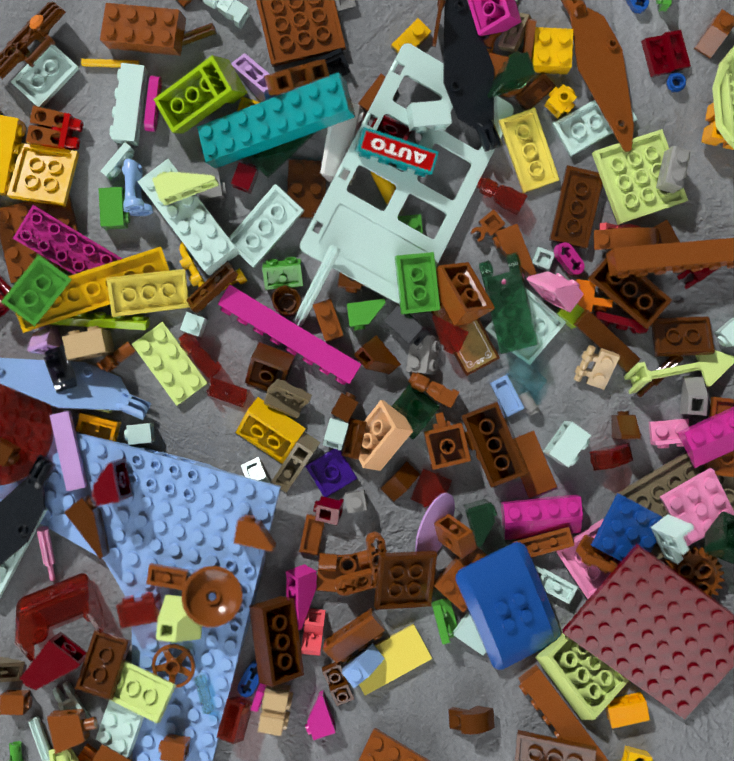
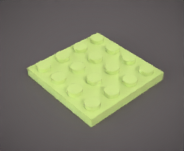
M662 129L633 138L632 149L629 152H625L620 143L592 153L618 225L688 201L684 187L675 193H669L656 188L663 155L669 149Z

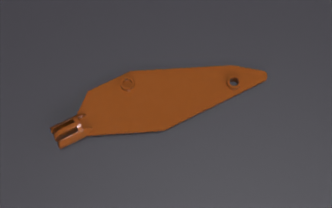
M561 0L571 20L578 70L622 149L625 152H629L632 149L634 123L622 47L605 17L588 8L584 0Z

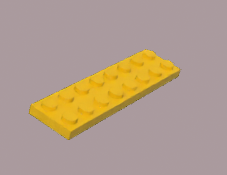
M157 247L68 276L72 279L36 326H33L16 313L23 333L109 305L110 300L106 278L170 271L161 247Z

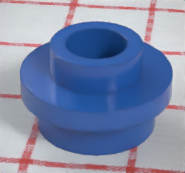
M681 73L671 74L666 81L667 88L672 92L683 90L686 85L684 75ZM674 80L678 82V86L673 84Z

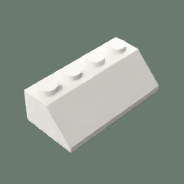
M353 102L355 118L330 126L327 129L320 173L329 183L332 182L361 123L365 119V112H363L361 106ZM344 168L340 178L346 181L350 171ZM356 171L348 185H352V180H355Z

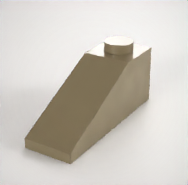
M304 432L271 483L281 486V490L287 493L321 442Z

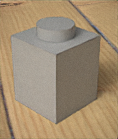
M215 177L219 186L199 193L202 203L225 200L224 194L227 193V187L220 177Z
M364 489L345 492L348 513L367 510Z

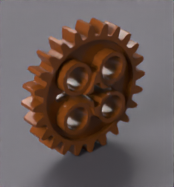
M693 546L692 551L689 549L686 553L681 554L683 560L678 564L665 559L668 563L667 566L698 587L703 584L700 589L710 597L712 594L719 595L716 589L723 588L719 582L724 581L722 576H720L724 574V571L720 569L722 564L718 561V558L715 555L713 556L709 550L706 552L701 547L698 551ZM687 565L685 569L680 570L682 566Z

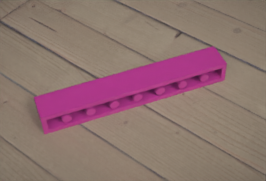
M230 284L218 302V305L222 307V312L229 316L232 313L238 316L237 321L245 326L248 323L253 325L255 332L262 336L264 333L271 336L269 340L278 346L280 343L286 345L288 352L295 356L299 353L304 356L303 361L311 366L313 363L319 365L320 368L318 370L326 375L332 373L336 376L335 380L343 385L346 382L348 384L352 382L362 365Z

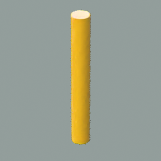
M81 59L82 67L121 68V63L140 65L139 60Z

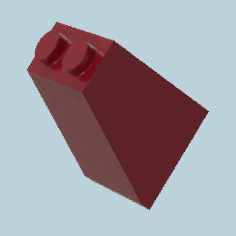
M59 632L45 644L20 679L26 687L37 690L78 668L84 662L87 651L62 632Z

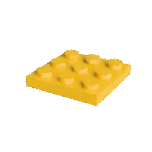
M21 143L7 193L8 197L66 206L79 153L73 150Z

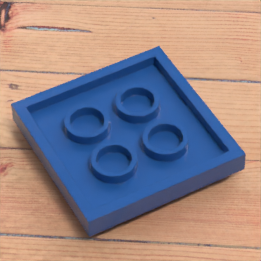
M617 493L591 546L620 561L626 557L636 544L651 553L657 541L651 527L663 517Z

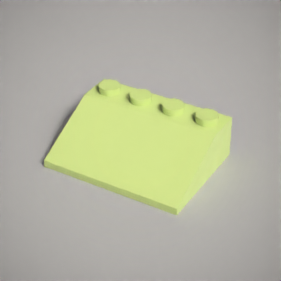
M563 633L556 641L544 648L535 657L581 720H595L629 682L627 678Z

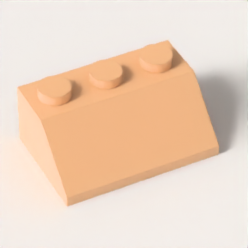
M380 400L365 419L367 424L359 455V461L363 468L377 471L383 469L413 432L406 417L384 400Z

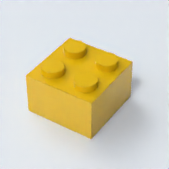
M536 27L530 61V73L568 74L572 68L573 29Z

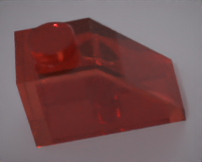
M434 315L432 319L440 343L444 346L443 350L452 355L454 352L459 353L469 332Z
M629 442L599 448L590 452V461L594 471L616 468L633 461Z

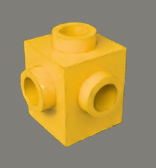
M563 84L559 89L555 87L548 96L550 98L544 105L558 119L564 112L568 114L575 107L574 101L577 96L571 87H566Z

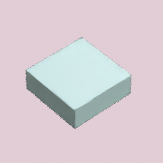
M537 247L532 260L534 267L547 272L550 271L555 258L554 252Z

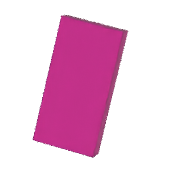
M259 684L251 707L252 711H259L267 685Z

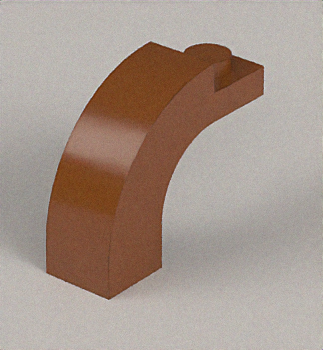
M632 227L594 230V250L659 244V229Z

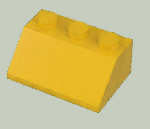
M257 397L246 411L235 433L283 464L306 428L284 413L265 405L264 400Z

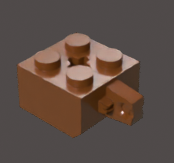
M443 412L436 413L437 424H433V429L423 431L431 468L435 470L470 462V454L462 423L451 425L450 421H445ZM445 441L451 444L449 451L442 448Z

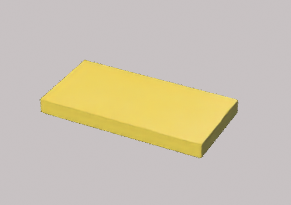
M534 107L499 120L498 123L522 193L559 181L536 108Z
M185 269L106 278L112 317L190 308L186 301L189 296Z
M414 623L375 644V647L385 659L359 686L364 695H367L432 659ZM355 656L351 657V658L348 659L346 662L348 663V662H349L350 660H352Z

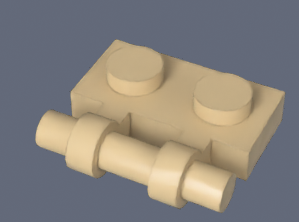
M589 345L582 354L583 359L580 365L575 370L574 380L581 382L582 377L587 376L586 384L605 390L620 355L603 348L600 349L599 354H595L596 348ZM593 361L592 369L587 368L589 362Z

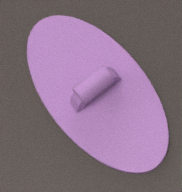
M449 493L439 495L427 509L418 529L415 543L416 552L435 551L437 553L443 545L438 541L434 523L448 514L454 517L455 502Z

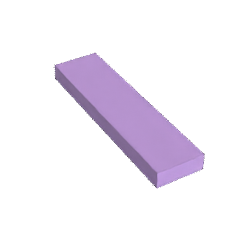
M71 411L50 415L66 491L88 487Z

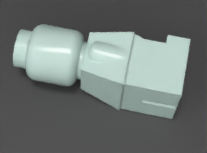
M203 0L206 5L213 9L217 8L223 16L234 21L235 26L242 29L250 16L249 8L237 0Z

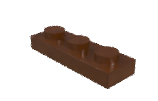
M227 261L186 300L192 311L196 314L204 309L209 302L218 296L239 275L231 263Z

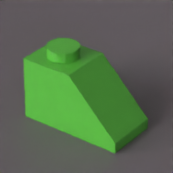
M385 299L347 303L350 328L354 327V331L364 330L365 326L370 325L384 307Z

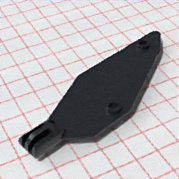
M445 0L443 84L457 118L476 130L486 152L503 145L494 124V66L482 36H479L467 0Z
M43 455L37 457L27 478L0 502V566L29 541L45 510L44 486L56 465Z

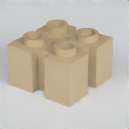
M290 685L267 686L263 698L258 732L281 736L282 730L287 729L290 712L287 710H290L293 692H290Z

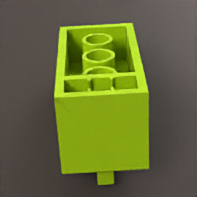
M212 55L153 100L172 133L184 134L225 103H235L248 92L230 60Z

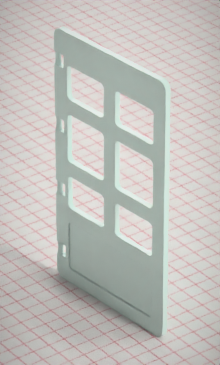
M409 43L404 44L400 48L300 242L301 251L320 262L323 261L329 247L335 245L340 249V253L332 267L333 269L399 305L395 256L434 252L435 266H437L495 150L485 152L482 145L479 150H476L445 131L435 132L434 129H429L425 133H419L421 140L418 145L432 149L434 144H438L470 163L471 167L454 200H450L417 180L418 176L414 175L415 171L407 169V172H401L390 165L378 163L377 158L371 157L366 159L359 156V152H356L355 149L363 127L377 130L384 115H388L409 127L407 110L393 101V97L403 77L407 76L441 97V100H449L450 112L453 108L443 84V63ZM398 64L404 67L400 76L394 73ZM494 94V124L501 138L502 131L498 121L512 116L514 109L509 102ZM371 116L377 119L373 128L367 125ZM358 166H363L396 186L385 211L377 209L347 191V186ZM344 168L350 171L346 181L340 178ZM409 194L445 213V219L434 239L398 220V215ZM317 222L323 224L318 234L312 231Z

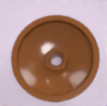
M207 566L195 571L187 579L182 590V605L185 613L193 622L204 627H218L226 624L235 617L242 603V589L238 579L229 570L218 566ZM211 593L216 594V599L214 601H211L209 599V595Z

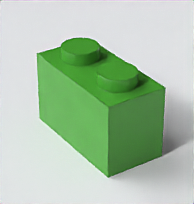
M122 187L99 188L100 226L105 230L128 229L130 213L124 212L125 189Z

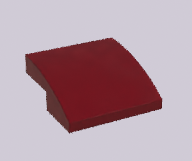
M681 30L665 32L661 36L644 38L641 41L651 77L680 71L691 66Z

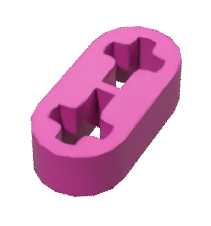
M564 242L555 246L554 256L569 275H578L584 271V262L571 244ZM562 248L566 249V251L564 252L565 255L561 254V252L563 251ZM573 263L577 264L576 270L572 269Z

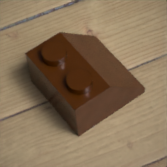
M259 342L251 356L245 383L267 391L268 387L277 379L287 381L295 356Z

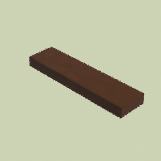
M585 310L573 324L599 349L603 348L619 354L620 358L617 365L625 373H628L640 361V358L589 310Z

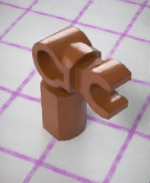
M127 342L114 351L113 356L107 355L96 364L101 370L105 369L108 373L119 365L118 362L122 363L137 351L130 342Z

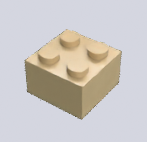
M99 326L89 327L86 332H80V330L70 331L67 336L62 337L67 360L82 361L110 355L115 351L111 331L99 328Z

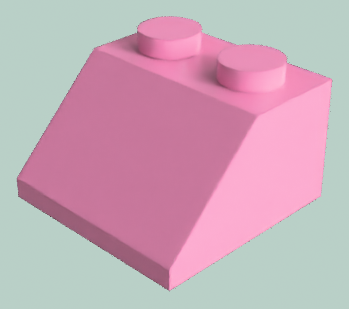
M548 271L528 276L526 279L543 300L568 312L573 310L584 295L579 288V283L573 279H570V281L566 280L559 273L555 275Z

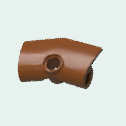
M367 550L344 555L320 553L316 590L337 592L334 582L339 576L370 568ZM376 556L373 559L375 563H377ZM351 560L353 565L350 568H344L342 566L343 562ZM361 577L357 583L364 584L367 578ZM343 583L341 588H345L346 583Z

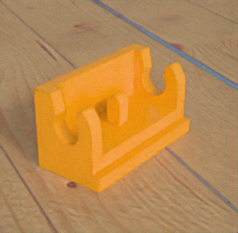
M79 413L76 432L117 442L122 422L88 413Z
M641 692L614 697L605 708L607 719L610 721L612 729L650 720L647 701Z

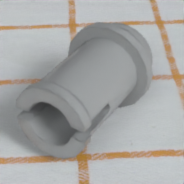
M529 390L518 396L527 410L526 414L529 413L531 416L540 411L539 405L535 403Z

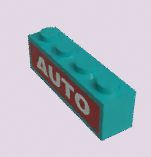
M367 127L361 129L355 149L362 158L370 159L374 157L378 159V163L384 165L392 163L396 165V169L406 172L407 169L415 171L414 175L424 178L426 175H432L439 153L438 151Z

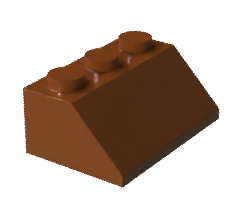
M469 262L438 266L436 275L439 299L454 326L469 324L494 310L493 303Z
M371 607L326 638L323 650L336 663L340 661L345 662L352 657L351 654L354 651H361L367 647V642L372 639H379L384 634L385 626Z

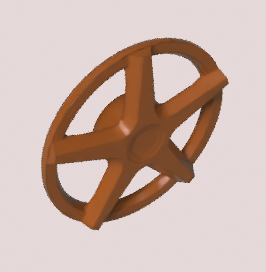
M169 644L160 648L154 655L152 671L155 675L159 671H166L169 674V681L174 684L177 673L188 676L183 683L176 684L175 688L186 685L194 676L195 661L189 649L178 644ZM176 648L183 652L174 658L168 649ZM163 652L167 662L155 666L158 655ZM187 656L191 662V671L182 666V662Z

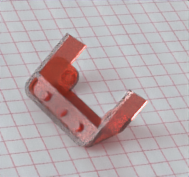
M85 573L75 575L26 595L18 601L16 605L15 645L30 662L34 660L35 645L45 641L48 637L49 627L83 614L84 619L91 622L100 634L104 632L103 609L88 575Z

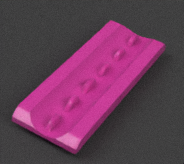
M34 205L13 237L16 241L72 274L122 259Z

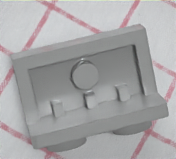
M427 335L419 345L410 344L406 371L435 375V371L438 368V352L441 347L440 338Z

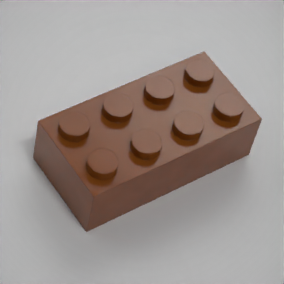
M105 3L100 41L108 49L181 56L186 18L179 9Z

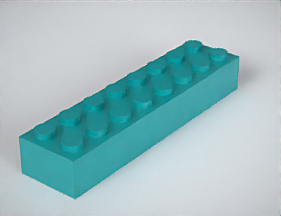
M336 73L197 126L205 163L216 169L355 118V113L347 82L340 73Z

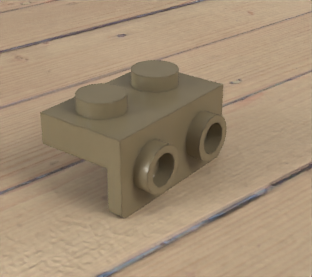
M277 379L268 387L264 404L297 419L300 416L301 408L310 402L312 395L301 388L290 385L287 381Z

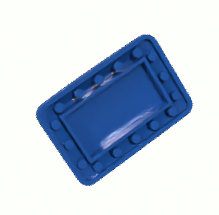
M514 542L460 569L456 573V583L489 660L495 669H505L546 648L560 637L561 632L531 556L523 543Z

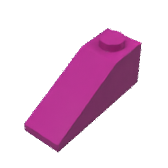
M305 564L286 571V597L294 598L298 630H301L316 591V570Z

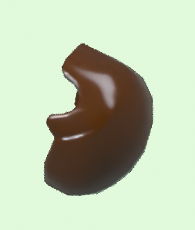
M287 285L278 287L272 296L274 309L284 316L296 314L302 302L298 291Z

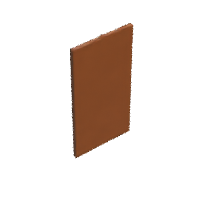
M534 430L516 437V442L528 468V473L520 477L528 497L532 498L556 488V482Z

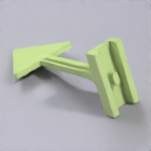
M715 350V353L711 355H696L698 361L696 363L655 371L647 370L645 362L637 363L624 376V379L631 380L633 387L628 391L629 394L637 393L653 379L701 371L705 384L709 388L734 364V356Z

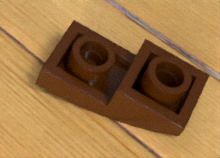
M334 662L322 667L323 675L328 683L336 706L354 700L349 682L342 674L341 663Z

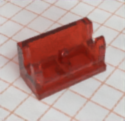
M211 377L209 381L210 387L206 391L208 396L244 408L250 392L249 389Z

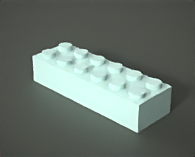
M167 159L137 182L202 269L211 276L227 261L229 262L240 254V252L196 194L166 206L159 200L152 178L157 177L162 172H178L171 161Z

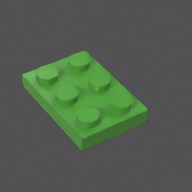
M434 252L395 256L401 314L440 310Z
M38 255L1 302L33 326H36L72 279Z

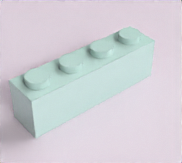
M121 63V69L117 71L119 84L118 88L115 89L116 107L114 106L112 109L114 122L110 126V137L117 144L126 142L128 145L139 146L148 71L144 65Z

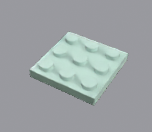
M522 285L485 330L522 362L530 366L566 322Z

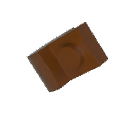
M475 706L469 710L455 707L448 709L450 729L461 730V734H481L495 728L494 708Z

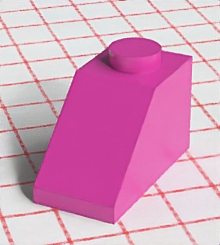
M323 690L319 692L305 724L308 735H312L313 741L336 733V725Z

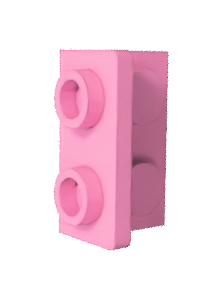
M689 418L649 422L651 445H657V448H669V444H676V447L684 446L677 432L689 427Z

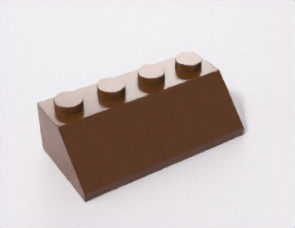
M607 256L599 262L588 277L594 285L645 329L651 326L672 301L670 297L645 276L637 277L636 274H630L625 278L610 276Z
M499 400L461 416L491 488L528 473V468Z

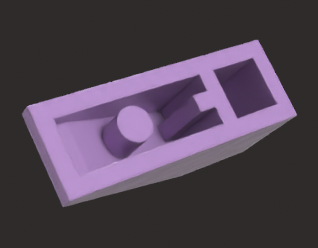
M245 53L231 63L239 77L261 102L281 95H269L264 75L269 73Z
M49 324L33 332L27 348L28 352L45 354L44 352L57 348L60 345L64 346L58 327L50 326Z

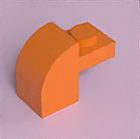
M575 280L579 283V288L584 293L577 303L581 308L592 312L593 307L595 311L606 312V309L612 308L613 300L594 297L596 285L591 281Z

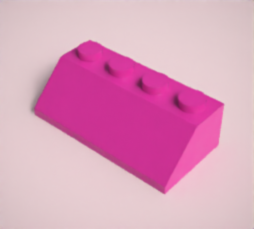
M468 0L479 36L505 32L522 22L515 0Z
M734 407L677 432L694 468L734 450Z
M579 495L500 502L504 540L528 538L566 527L570 528L571 534L581 533L583 512L581 496Z

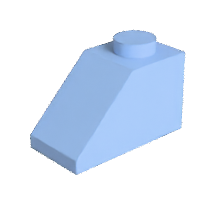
M372 643L342 667V674L352 687L355 688L368 678L385 658Z

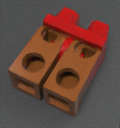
M38 106L32 107L30 117L32 125H29L26 137L28 144L66 150L79 149L80 139L72 137L73 131L82 132L84 125L82 120L74 118L70 113Z

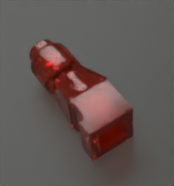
M481 177L476 186L479 189V193L488 198L493 196L494 202L515 215L518 214L527 198V195L505 185L498 186V183L490 178L484 179Z
M186 332L178 339L180 347L187 355L192 356L198 369L209 380L223 369L218 361L215 363L210 354L200 347V342L193 335H189Z

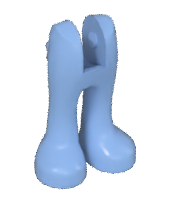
M126 159L122 167V172L125 175L124 212H129L132 216H149L153 213V208L151 205L143 202L142 187L137 182L143 178L142 166L133 159Z

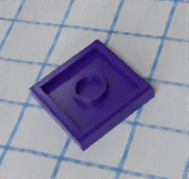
M333 448L305 465L324 497H329L358 479L346 458L342 456L341 450Z

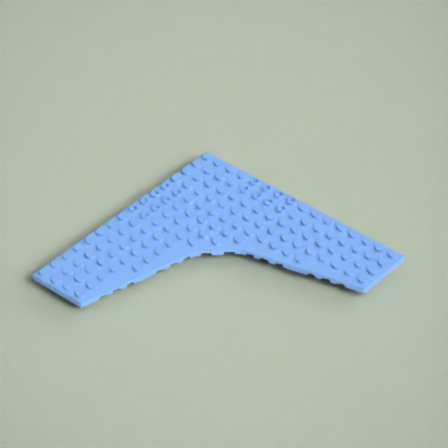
M0 411V437L21 448L19 460L13 466L3 467L0 465V501L27 478L39 455L45 456L56 466L44 486L45 507L48 510L40 524L48 526L50 530L95 555L96 553L64 512L82 497L87 495L92 497L93 485L109 462L126 458L133 496L121 502L100 505L98 507L102 513L110 551L102 559L107 564L132 609V664L153 673L152 660L154 655L160 648L169 644H178L189 649L195 661L194 676L186 685L174 689L160 723H155L144 717L132 751L133 761H162L160 760L161 752H158L160 741L168 733L191 737L189 755L185 761H214L238 660L251 620L249 606L255 604L266 559V550L233 543L237 521L242 516L244 517V515L256 516V519L261 520L270 533L281 486L230 473L213 467L210 464L143 446L128 445L76 432L88 487L66 491L52 425ZM154 563L188 569V578L195 571L207 566H218L229 570L238 579L242 589V603L238 613L224 625L218 627L202 626L201 639L181 642L156 640L157 622L165 595L182 596V590L146 584L149 564ZM211 593L209 595V599L211 601H214L216 599V594ZM176 648L168 649L174 658L183 652ZM163 652L158 655L155 666L167 662ZM187 656L182 662V666L191 671V662ZM166 671L157 672L159 677L169 681V674ZM177 673L175 684L183 683L188 676Z

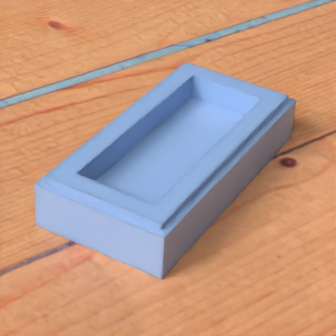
M507 375L489 383L497 399L500 401L506 417L525 409Z

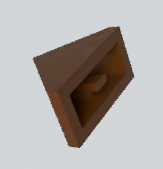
M406 461L380 489L394 502L411 487L420 476V473Z

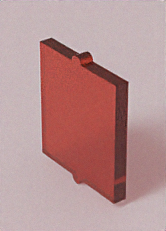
M423 468L411 500L423 504L424 507H429L439 495L448 492L452 480L441 476L438 472L433 473Z

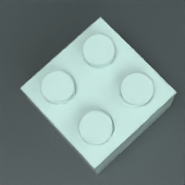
M564 421L543 450V453L562 466H573L579 459L578 453L581 449L584 450L589 445L591 435L572 421Z

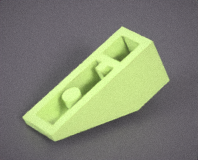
M162 172L157 177L152 178L158 198L164 206L219 186L214 175Z

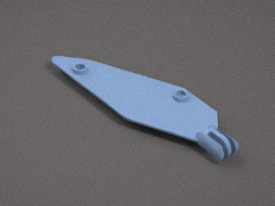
M0 358V384L57 408L119 410L143 420L151 406L150 402L129 394L121 377L110 372L107 373L105 370H101L86 362L70 361L77 386L56 392L44 360Z

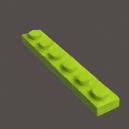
M85 312L50 325L99 326V328L146 330L150 325V317H144L141 314L112 317V315H106L105 312H95L94 314Z

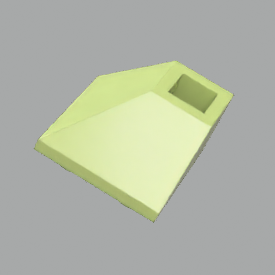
M166 594L158 617L156 640L181 642L201 639L202 626L196 624L187 616L182 605V596Z

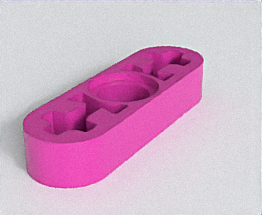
M150 76L144 118L145 131L156 132L159 108L153 99L160 95L162 90V79L158 76Z

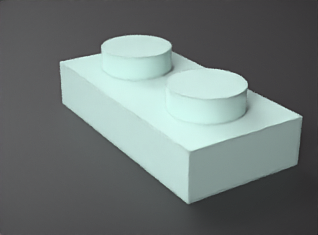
M124 142L100 172L110 180L116 178L121 172L124 161L132 159L135 151Z

